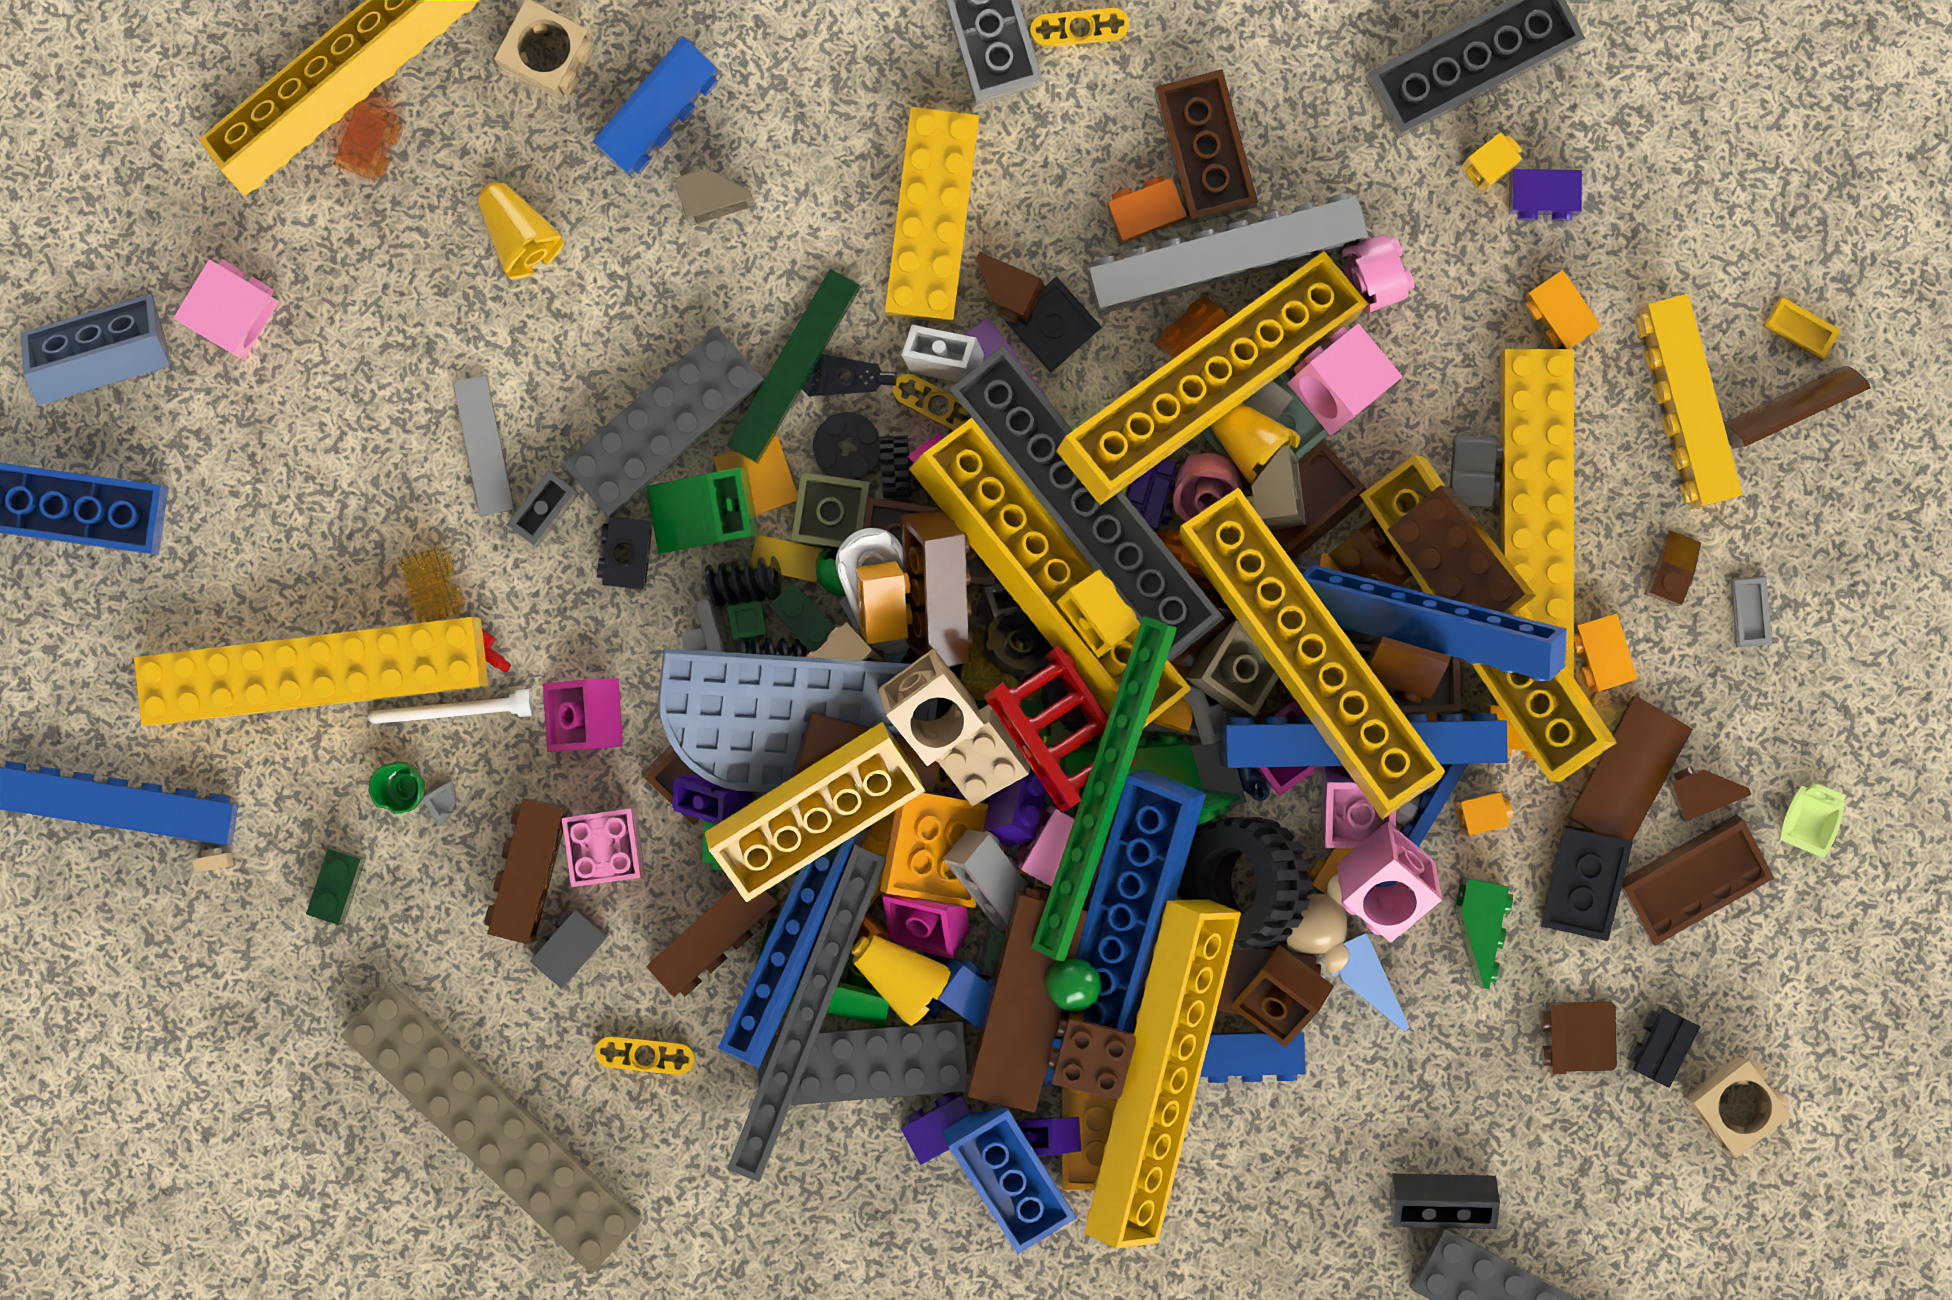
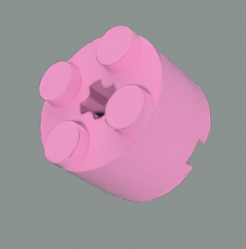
M1382 234L1342 250V258L1348 256L1349 264L1343 266L1345 276L1368 303L1367 307L1363 310L1365 313L1368 314L1407 299L1408 290L1414 288L1412 274L1408 269L1403 268L1399 256H1402V249L1395 236L1388 238Z
M1203 453L1188 456L1179 468L1175 480L1173 506L1177 516L1179 515L1186 523L1237 488L1243 493L1244 480L1242 473L1232 459L1219 454Z

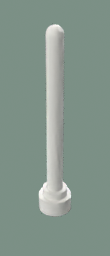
M531 689L516 690L514 694H509L508 698L373 710L368 714V720L372 724L506 711H510L511 714H518V717L533 716Z

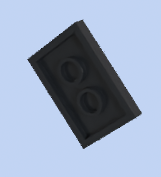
M1564 825L1540 926L1609 941L1633 844L1632 840Z

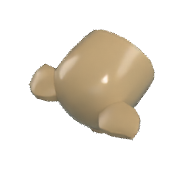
M1338 874L1331 877L1328 882L1326 895H1307L1310 902L1308 909L1302 910L1301 915L1304 918L1298 928H1291L1293 933L1287 938L1289 952L1325 954L1324 964L1331 974H1335L1343 969L1349 959L1348 948L1343 944L1347 934V915L1341 903L1342 896L1338 883Z

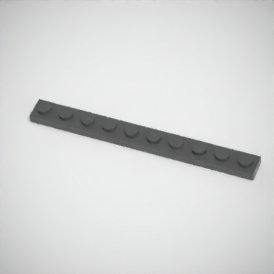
M854 845L727 1170L757 1182L761 1181L885 867L886 856L859 845Z

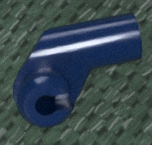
M1252 767L1237 768L1243 790L1257 801L1266 800L1270 794V784L1265 777L1252 769Z

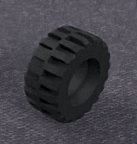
M1225 817L1204 825L1201 829L1202 832L1194 834L1177 896L1182 897V900L1209 899L1241 912L1232 947L1234 950L1269 948L1277 945L1279 941H1285L1293 933L1291 928H1298L1304 918L1301 915L1302 910H1307L1310 899L1307 898L1308 890H1312V880H1308L1307 875L1310 866L1308 859H1303L1302 854L1305 851L1300 842L1292 841L1294 835L1286 827H1281L1278 822L1271 819H1263L1262 817ZM1243 853L1251 861L1257 878L1256 895L1246 913L1235 902L1231 888L1233 868Z

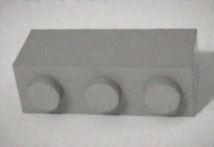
M967 829L943 860L993 925L999 930L1006 931L1016 890L1026 892L1027 887L1034 886L1017 871V863L1004 854L999 847L1000 841L996 836L988 831L980 832Z

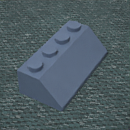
M152 294L21 333L23 375L38 405L56 402L64 397L81 392H89L104 385L123 382L128 378L148 372H156L161 368L170 366L168 345Z

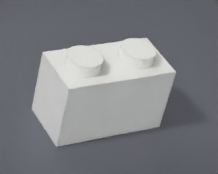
M911 325L901 356L911 373L959 382L982 363L984 353L976 337Z

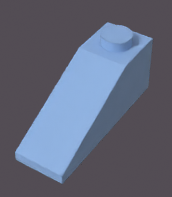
M1362 932L1346 939L1343 944L1348 948V962L1343 969L1335 974H1331L1332 977L1339 975L1342 982L1403 1031L1410 1028L1368 934Z

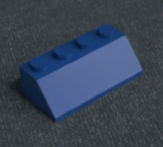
M682 36L594 138L595 146L629 177L634 171L640 174L651 161V158L648 156L656 146L662 148L673 136L674 132L670 129L679 119L682 122L686 121L694 112L696 106L693 103L702 93L704 96H707L717 85L718 80L715 78L718 75L717 68L689 40Z
M1008 1108L971 1113L942 1131L949 1149L1017 1254L1077 1219Z

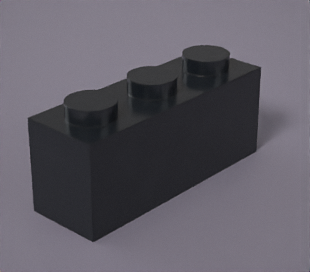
M1392 1173L1390 1207L1393 1227L1497 1229L1500 1198L1496 1176Z

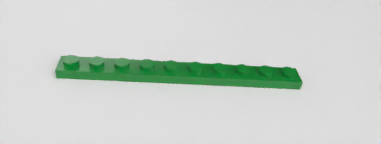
M1143 616L1082 796V801L1077 810L1031 947L1054 960L1065 961L1177 630L1176 627L1151 617Z

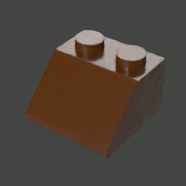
M1278 944L1262 962L1230 1007L1286 1048L1319 1012L1334 986Z

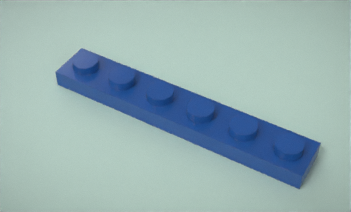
M1440 764L1445 770L1443 776L1435 783L1430 793L1425 790L1420 796L1419 811L1414 820L1400 829V832L1417 847L1422 843L1468 764ZM1384 881L1374 886L1387 887L1398 883V881Z

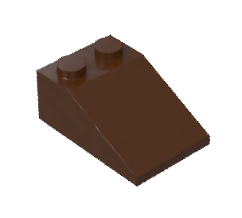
M1382 636L1372 639L1366 663L1387 692L1388 688L1401 691L1400 698L1421 704L1422 698H1432L1451 656Z

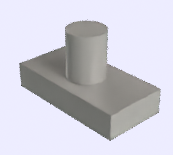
M712 600L695 603L702 628L682 633V642L685 650L707 648L708 651L733 653L721 607L715 606Z

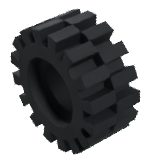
M908 435L880 437L883 499L911 497Z

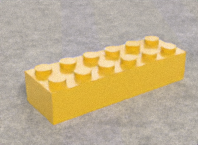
M918 107L910 108L885 306L886 316L954 324L979 115Z
M1689 294L1650 303L1638 311L1639 317L1635 318V325L1639 337H1645L1648 350L1644 351V358L1648 370H1654L1657 383L1653 384V391L1657 403H1663L1666 417H1662V425L1666 436H1672L1675 450L1671 451V458L1675 470H1681L1684 483L1680 484L1683 501L1685 504L1690 503L1691 509L1741 496L1743 495Z
M882 721L704 833L709 851L744 900L748 902L925 792L918 772Z

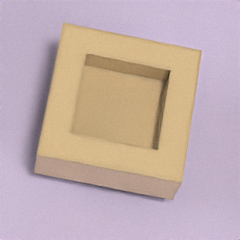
M221 847L201 851L202 858L192 859L194 873L234 866L232 853L222 854Z

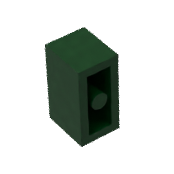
M795 583L790 585L768 605L810 652L818 650L827 641L829 634L835 629L832 623Z
M328 848L306 915L336 925L344 924L366 858L336 848Z

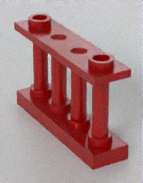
M1057 646L1044 655L1050 663L1048 666L1013 689L1007 688L1003 682L985 694L984 698L1062 813L1082 801L1078 795L1079 789L1087 784L1093 763L1070 777L1066 776L1058 765L1060 764V759L1095 735H1098L1101 740L1108 718L1075 670L1076 663L1073 657L1067 651H1063L1060 646ZM1058 676L1069 694L1035 717H1026L1020 708V701ZM1078 705L1089 723L1054 747H1046L1039 736L1040 730ZM1134 757L1130 767L1137 763Z

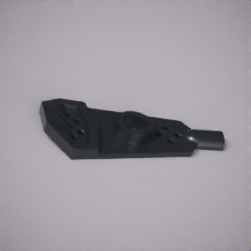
M822 354L802 390L809 397L876 392L881 385L896 386L897 372L882 371L879 365L875 363ZM848 369L851 373V378L849 381L843 382L840 378L841 372Z

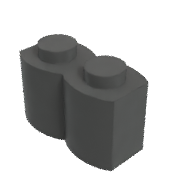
M1466 435L1453 436L1450 488L1453 489L1466 506L1492 507L1493 500H1499L1500 480H1495V467L1502 465L1503 447L1497 445V438Z

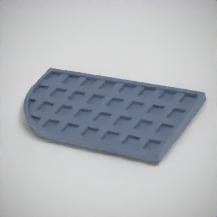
M663 648L658 710L661 723L673 749L681 760L699 776L726 789L770 792L791 779L790 774L811 712L872 728L883 721L890 732L902 735L886 716L878 688L911 664ZM931 698L922 702L914 710L913 718L920 721L935 720L938 698Z

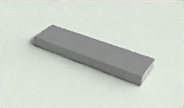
M483 375L454 381L453 387L480 516L515 510L488 377Z

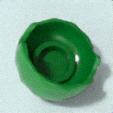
M827 548L816 559L817 579L827 592L837 597L846 596L836 571L835 561L839 549Z
M396 761L381 766L370 777L368 792L373 804L377 808L387 809L393 814H402L417 808L424 798L425 781L419 770L406 762Z
M1065 958V961L1057 960L1047 970L1044 980L1046 995L1059 1008L1067 1011L1077 1012L1085 1010L1096 1002L1101 990L1099 973L1089 962L1082 959Z

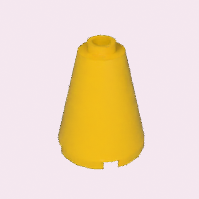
M491 182L481 189L478 205L502 270L508 278L520 279L535 273L532 266L543 259L546 266L561 252L564 247L561 233L506 183Z
M1240 403L1209 426L1242 475L1251 485L1282 446L1290 447L1292 445L1296 449L1301 439L1294 430L1244 403Z
M873 934L868 938L862 936L851 951L855 955L852 961L853 964L898 1016L911 1026L917 1023L929 1011L926 1005L932 998L938 999L951 973L944 964Z

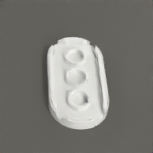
M867 528L853 533L841 544L836 555V571L859 630L855 567L896 561L903 572L902 546L894 535L883 529ZM906 638L870 644L874 649L883 650L884 653L890 654L906 651L910 647L906 643Z

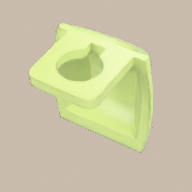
M1816 783L1811 784L1809 787L1801 786L1785 815L1780 841L1825 858L1841 824L1845 795Z

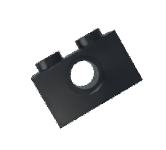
M609 516V524L603 523L601 544H606L605 558H599L597 578L603 579V586L646 591L653 529L652 521ZM621 544H630L633 548V557L626 563H620L615 556L616 549Z

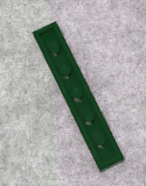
M829 269L726 445L729 449L757 464L759 463L861 288L859 284Z

